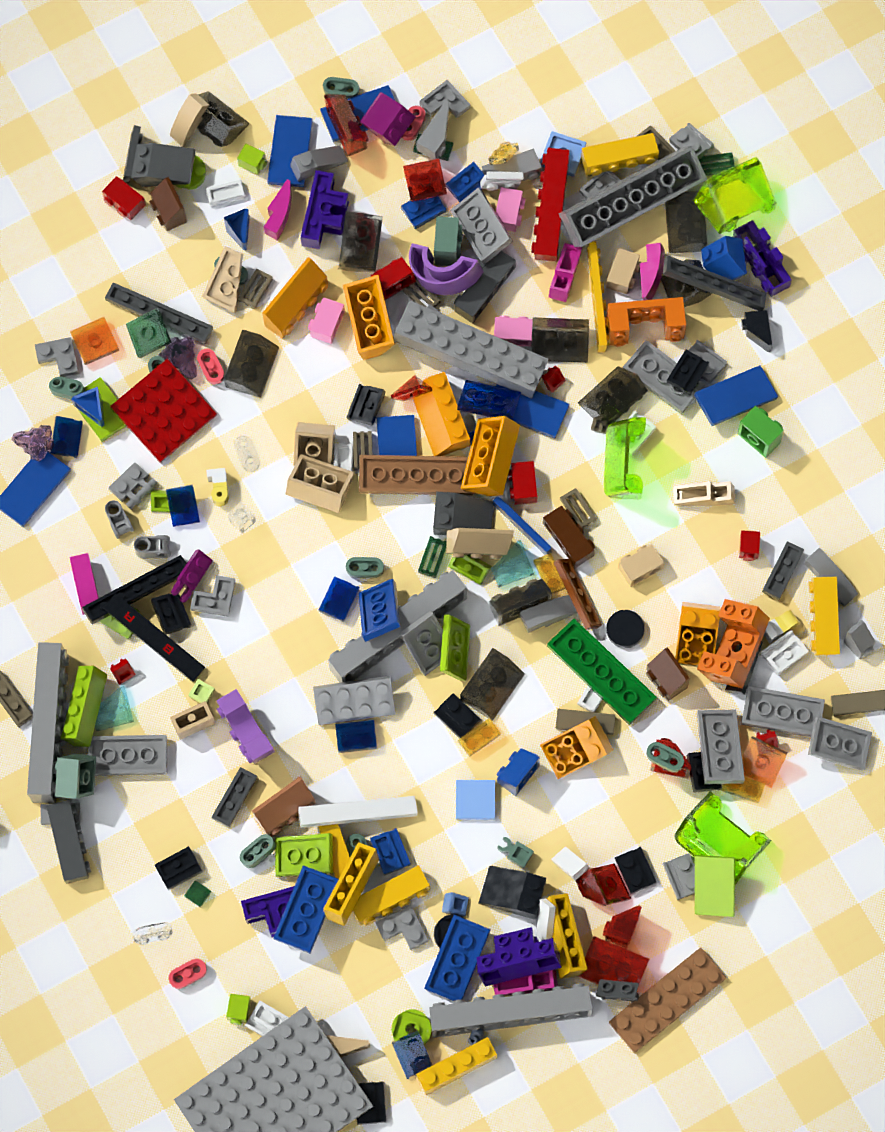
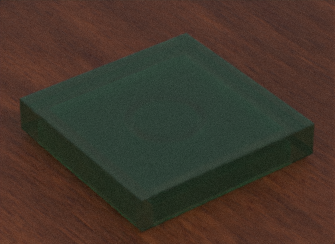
M158 308L126 323L138 358H142L172 343Z

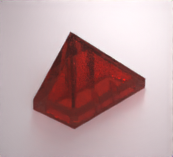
M414 375L391 395V399L406 401L431 392L432 387Z

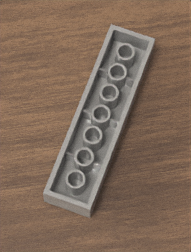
M686 146L559 213V216L574 247H583L708 179L693 147Z
M410 300L394 333V341L531 399L548 362L546 357Z
M454 570L449 573H443L434 584L429 583L423 588V592L418 595H412L405 605L398 606L401 627L366 642L361 633V636L356 640L351 639L345 644V648L340 651H334L329 656L328 663L330 671L339 683L354 681L405 643L399 633L429 611L434 613L438 620L467 599V587Z
M38 642L27 795L32 803L54 804L56 803V798H59L55 797L57 775L55 764L57 757H62L63 750L60 748V741H63L61 739L63 731L61 723L65 722L63 703H66L67 694L64 692V685L68 683V674L65 673V666H69V654H67V650L64 649L62 643Z
M584 984L572 985V988L564 989V986L552 988L553 991L536 989L530 994L515 992L513 996L505 997L504 994L494 995L493 999L476 997L471 1002L455 1000L453 1004L445 1005L444 1002L434 1003L433 1007H429L433 1038L471 1033L473 1030L480 1029V1027L483 1031L591 1017L589 986H584Z

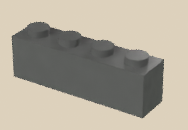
M503 251L488 261L484 267L481 266L484 271L476 283L466 289L462 296L458 295L454 301L455 312L472 324L516 268V260Z
M70 800L47 805L64 882L69 884L88 879V873L91 872L89 861H85L84 854L87 851L85 843L80 841L79 835H82L80 823L76 824L75 816H78L76 805H72Z

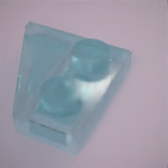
M518 540L510 548L508 554L504 555L491 568L498 588L534 575L521 540Z
M125 685L118 688L100 704L95 724L96 732L134 722Z

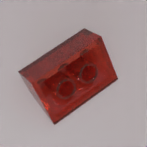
M324 95L327 114L346 156L349 157L366 150L369 139L366 132H362L360 128L362 124L360 123L359 116H355L353 113L355 108L352 101H348L346 95Z
M594 936L585 956L588 970L578 977L597 985L600 979L633 982L640 985L648 966L649 958Z

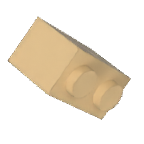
M619 248L606 281V288L628 294L629 288L633 289L636 281L633 278L635 272L639 273L640 263H642L639 262L640 255Z
M652 544L648 547L647 545L640 547L637 553L632 556L628 554L619 562V570L630 587L662 570L664 567L663 560Z
M206 701L170 717L180 740L215 724Z

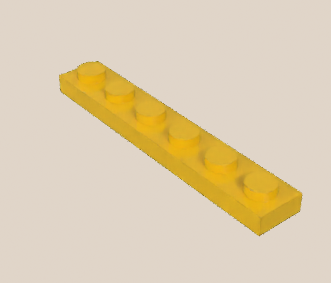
M596 241L588 243L587 255L597 350L600 353L605 352L607 346L610 345L609 334H606L605 329L608 328V318L604 317L606 300H602L604 282L600 281L602 265L598 263V259L601 258L600 248H597Z

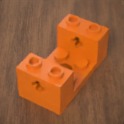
M683 297L608 303L607 318L610 345L620 347L628 344L629 322L631 324H639L642 321L655 323L663 320L665 340L677 342L684 339L686 319Z
M725 599L718 615L727 624L716 654L703 652L697 670L710 681L743 689L770 618L758 606ZM738 644H742L741 650L735 652V647Z

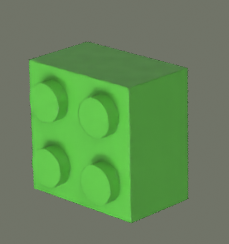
M754 406L740 421L737 434L763 457L767 458L781 443L784 430L778 421H773L768 417L769 415L764 409Z

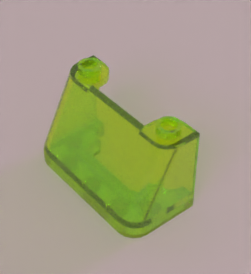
M757 157L709 178L693 200L719 234L726 231L728 233L736 228V223L739 219L758 210L762 214H770L776 209L775 205L777 203L763 165Z
M633 417L613 422L607 427L603 489L605 495L609 498L641 500L643 481L636 474H628L629 443H634L637 436L644 434L646 417Z
M710 791L684 818L674 837L676 842L693 857L696 855L735 857L736 885L772 840L764 833L758 831L754 832L751 836L720 812L723 807L721 799Z

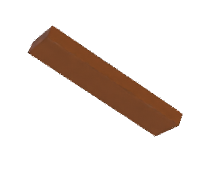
M556 560L554 565L585 629H598L602 624L571 560Z

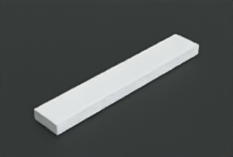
M415 796L298 807L301 828L415 817L418 814Z

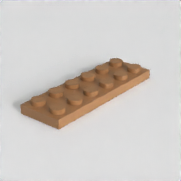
M359 456V493L436 495V491L462 495L474 494L473 492L460 489L468 457Z
M700 947L639 996L638 1001L628 1005L608 1023L634 1054L721 984L726 977Z

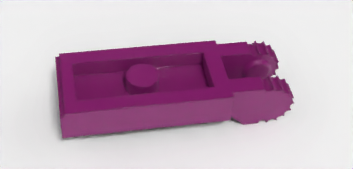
M196 549L176 579L177 582L172 588L171 593L174 596L177 595L184 586L186 589L182 593L180 601L186 602L213 560L200 549Z

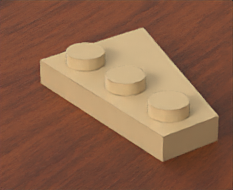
M227 246L224 247L202 295L203 298L233 313L237 311L243 260L242 253Z

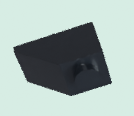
M767 310L745 312L744 319H741V328L745 330L746 337L765 351L771 352L772 338Z

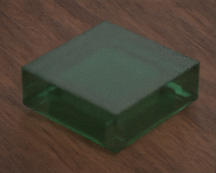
M195 880L185 893L184 898L201 908L212 891Z

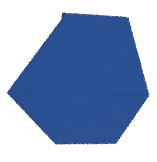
M242 209L223 218L226 232L243 250H247L250 214L249 209Z
M98 387L71 398L74 407L99 426H104L103 403Z

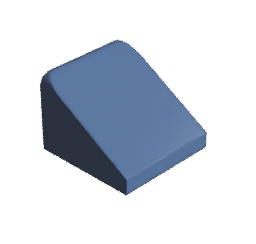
M453 892L446 893L442 912L465 917L469 897Z

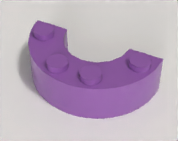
M414 243L410 247V267L421 286L431 293L437 295L460 293L476 283L484 272L478 260L461 256L451 266L444 268L436 267L433 265L434 257L429 247Z
M237 689L216 700L219 705L217 711L222 719L226 718L232 729L229 733L234 741L238 740L241 745L238 747L249 764L252 762L256 764L275 752L266 735L262 733Z

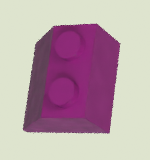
M380 92L360 123L385 144L396 146L416 116L403 105Z

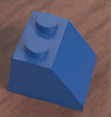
M724 236L701 249L703 267L707 271L733 281L747 274L742 239Z
M522 748L518 752L514 751L508 759L510 761L506 767L502 766L496 774L498 776L497 783L515 797L540 765V757Z

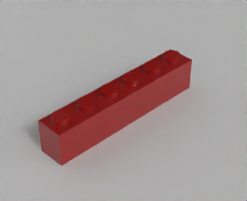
M547 148V154L543 153L542 165H545V171H541L540 182H543V187L538 191V200H541L540 207L537 206L536 218H539L538 224H534L533 235H536V242H532L531 253H534L536 260L557 262L562 223L559 213L563 212L570 150Z

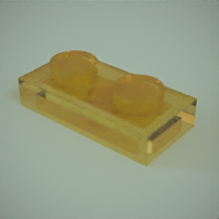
M508 141L501 143L500 147L494 150L493 154L488 158L490 165L507 163L519 150L518 142L510 143Z
M551 553L533 560L548 596L566 589L554 565L555 561Z
M488 718L461 737L458 743L467 755L471 757L499 737L501 732L491 719Z
M744 777V783L723 784L721 791L758 804L765 783Z

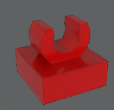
M557 366L548 368V372L541 377L547 389L552 393L566 381L560 368Z
M126 658L124 660L120 659L119 663L116 665L112 664L111 668H109L119 685L136 675Z
M768 729L765 734L760 735L759 732L756 734L757 750L760 755L778 750L775 731L771 732Z

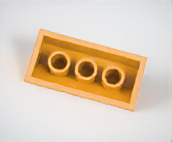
M310 257L303 262L262 312L265 327L282 339L293 331L294 324L303 319L307 308L312 307L317 300L316 297L320 293H324L328 287L326 274Z
M379 275L344 284L343 289L358 354L363 360L384 354L395 345Z
M445 372L427 377L410 389L434 456H443L470 446V437Z
M506 416L478 419L460 489L486 496L503 495L520 428L518 423Z

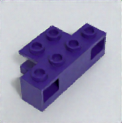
M315 171L300 236L301 246L320 249L323 233L342 236L349 205L348 193L333 191L335 184L334 173Z
M753 220L736 228L733 231V237L742 239L745 262H749L753 275L762 282L761 287L764 292H768L772 297L789 288L792 279L782 265L784 257L777 247L770 249V243L767 244V241L771 237L766 229L763 227L759 230ZM746 232L755 246L752 245L748 237H745L743 240L740 235ZM775 276L779 285L774 287L768 278Z
M294 886L242 900L241 905L247 924L266 919L271 938H273Z
M532 927L494 936L495 953L476 957L478 974L485 987L561 968L560 951L554 939L539 941L537 936L533 935Z

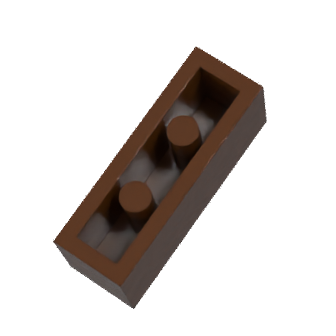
M561 505L543 517V525L567 558L571 560L574 568H577L594 556L595 546L590 539L587 540L585 538L582 527L574 523L571 512L568 509L565 510Z

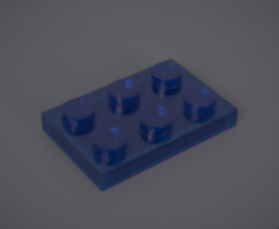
M466 380L457 410L486 417L506 416L513 420L521 392Z

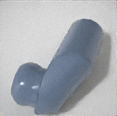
M481 1027L471 1032L468 1039L470 1045L483 1039L484 1031Z

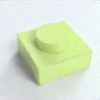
M198 679L188 696L199 703L204 701L208 703L215 688Z

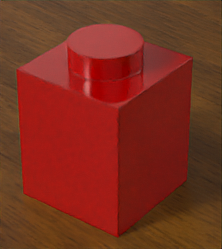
M741 530L739 558H743L745 561H754L759 557L760 532Z

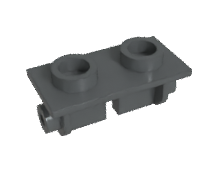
M600 979L596 997H601L602 1000L621 999L634 1003V1001L639 999V993H637L639 983Z

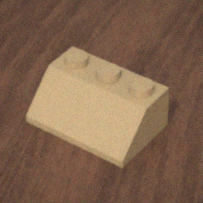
M300 454L287 480L285 495L339 513L346 499L354 472Z
M476 528L448 530L446 554H453L454 558H464V555H471V558L479 559L482 558V555H488L489 559H501V556L508 554L514 530Z

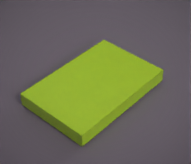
M99 377L84 388L85 391L98 387L103 403L104 426H99L80 410L78 411L99 440L103 442L126 427V425L110 408L117 401V398L103 379Z
M448 614L444 615L440 671L459 681H466L471 625Z
M333 834L275 837L276 877L299 876L303 865L325 874L333 873Z
M695 856V915L735 916V857Z

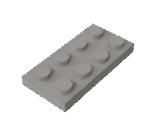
M479 187L450 210L454 217L459 218V224L462 225L464 235L484 265L513 242Z
M645 340L622 369L681 414L695 399V392L705 387V383L699 380L692 394L689 395L684 390L682 391L667 383V379L677 363L647 340Z
M390 676L313 686L318 725L395 715Z
M748 686L741 725L811 737L815 718L822 717L825 699Z
M698 710L696 714L704 784L744 783L736 710Z
M167 735L92 736L90 747H88V755L96 756L95 776L167 774Z

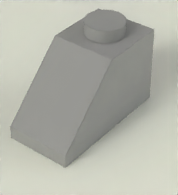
M861 619L847 631L844 643L860 659L863 655L867 657L874 651L875 640L865 622Z

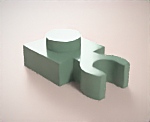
M503 837V841L508 845L505 848L498 845V851L509 853L507 859L524 869L534 851L518 841L513 845L508 837Z

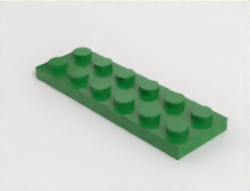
M575 618L547 643V647L628 725L633 723L657 699L638 678Z

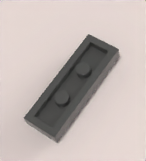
M137 125L133 126L122 179L125 183H130L137 144H141L143 134L140 133L141 126Z
M788 541L786 542L762 593L780 600L804 552L803 548Z
M240 767L211 818L229 828L256 782L257 775Z

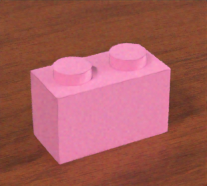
M501 187L496 214L507 231L516 232L517 226L521 225L522 215H519L520 209H524L526 198H523V191Z
M323 297L321 303H317L315 308L316 316L310 320L308 326L311 337L332 344L345 312L344 304Z
M505 315L495 317L494 336L517 346L531 347L533 319L524 316L518 318H510Z

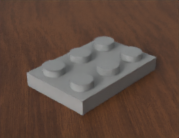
M429 611L399 633L424 676L437 668L441 661L443 629L434 613Z
M816 717L808 755L861 771L865 770L872 732L822 717Z

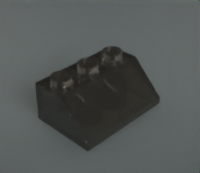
M206 91L198 94L209 106L202 115L203 119L197 129L219 147L231 144L249 125V122L211 92Z
M703 191L683 192L665 202L669 253L701 252V249L707 246Z
M350 211L345 212L338 270L376 272L383 216Z
M533 317L532 352L548 358V361L588 363L589 319Z
M242 329L224 377L225 387L261 398L279 346L260 334Z
M617 366L586 394L578 404L592 418H595L598 424L608 428L622 414L628 412L633 404L641 400L648 390L638 374Z
M542 578L539 580L532 579L523 587H513L508 593L504 595L497 594L491 598L489 607L498 626L520 618L521 611L552 599V592Z
M492 648L461 692L460 700L493 721L525 673L511 659Z

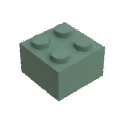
M436 216L434 265L451 266L461 257L463 232L462 225L459 224V218Z
M71 754L57 757L55 770L57 771L55 797L79 799L94 795L96 756Z

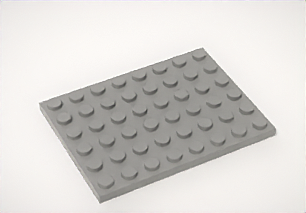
M306 1006L173 1099L194 1132H338L374 1107Z

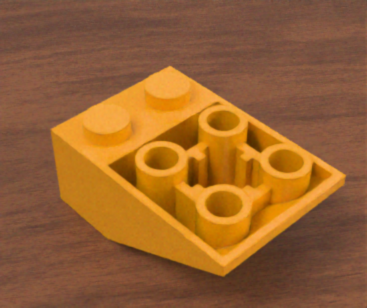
M682 602L675 658L679 663L699 665L703 652L715 654L720 606Z
M596 716L540 744L557 779L614 751Z

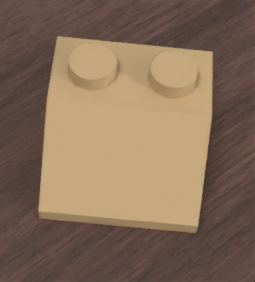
M298 422L295 430L293 466H295L300 454L332 465L335 425Z

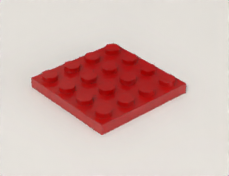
M168 359L163 361L110 406L112 411L159 463L217 416V413Z

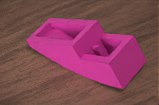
M288 179L267 208L270 218L264 225V232L277 241L285 228L291 208V182Z
M661 242L647 244V262L640 263L643 300L653 299L661 281L665 259V249Z
M564 243L549 289L548 298L563 302L567 301L582 247H574V245Z
M88 553L69 557L81 611L83 606L99 598Z
M554 969L494 984L495 995L504 994L505 996H510L515 992L530 994L536 989L552 991V988L558 987L557 973Z

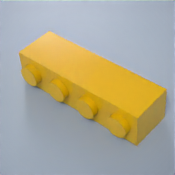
M654 133L583 147L581 150V159L586 176H596L607 171L615 172L626 167L634 168L640 164H652L658 161L659 156Z
M837 577L811 578L812 582L808 583L809 593H812V601H809V611L813 613V620H810V632H814V640H811V651H814L815 655L840 654Z
M358 842L323 908L328 920L345 926L379 861L375 848Z
M418 865L360 895L353 913L360 926L363 924L368 926L376 921L375 918L391 914L393 912L392 909L398 906L400 908L407 906L411 903V899L415 897L419 899L426 896L430 890V885Z
M568 893L551 895L546 899L556 907L552 938L560 951L561 968H558L560 979L576 977L588 969Z
M486 1037L417 1073L416 1076L425 1095H428L497 1059V1053L489 1038Z

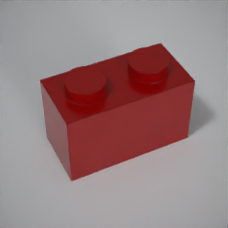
M118 176L102 190L103 201L110 207L114 206L123 218L127 217L132 220L146 205L144 197Z
M403 257L391 261L390 264L370 275V277L379 275L385 300L416 282L413 271Z
M534 461L511 463V469L508 472V480L512 481L513 487L509 488L510 499H514L515 505L537 503Z

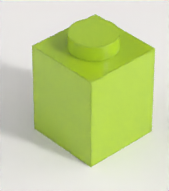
M246 143L237 157L239 167L256 175L259 174L260 170H264L267 164L265 152Z
M230 993L226 1014L230 1024L242 1025V1023H247L251 1004L250 996Z

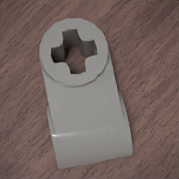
M116 500L107 502L105 512L116 539H119L121 535L129 531L134 532L121 504ZM112 508L119 509L116 514H110L109 511Z
M170 536L138 537L134 541L135 554L143 559L170 557L171 552H169L168 546ZM140 545L148 546L147 549L143 551L138 549Z

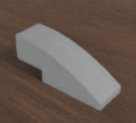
M820 547L805 560L804 565L816 577H837L838 601L844 607L858 595L850 581Z
M566 595L520 612V618L527 632L530 633L543 626L548 627L576 614L577 610L570 596Z

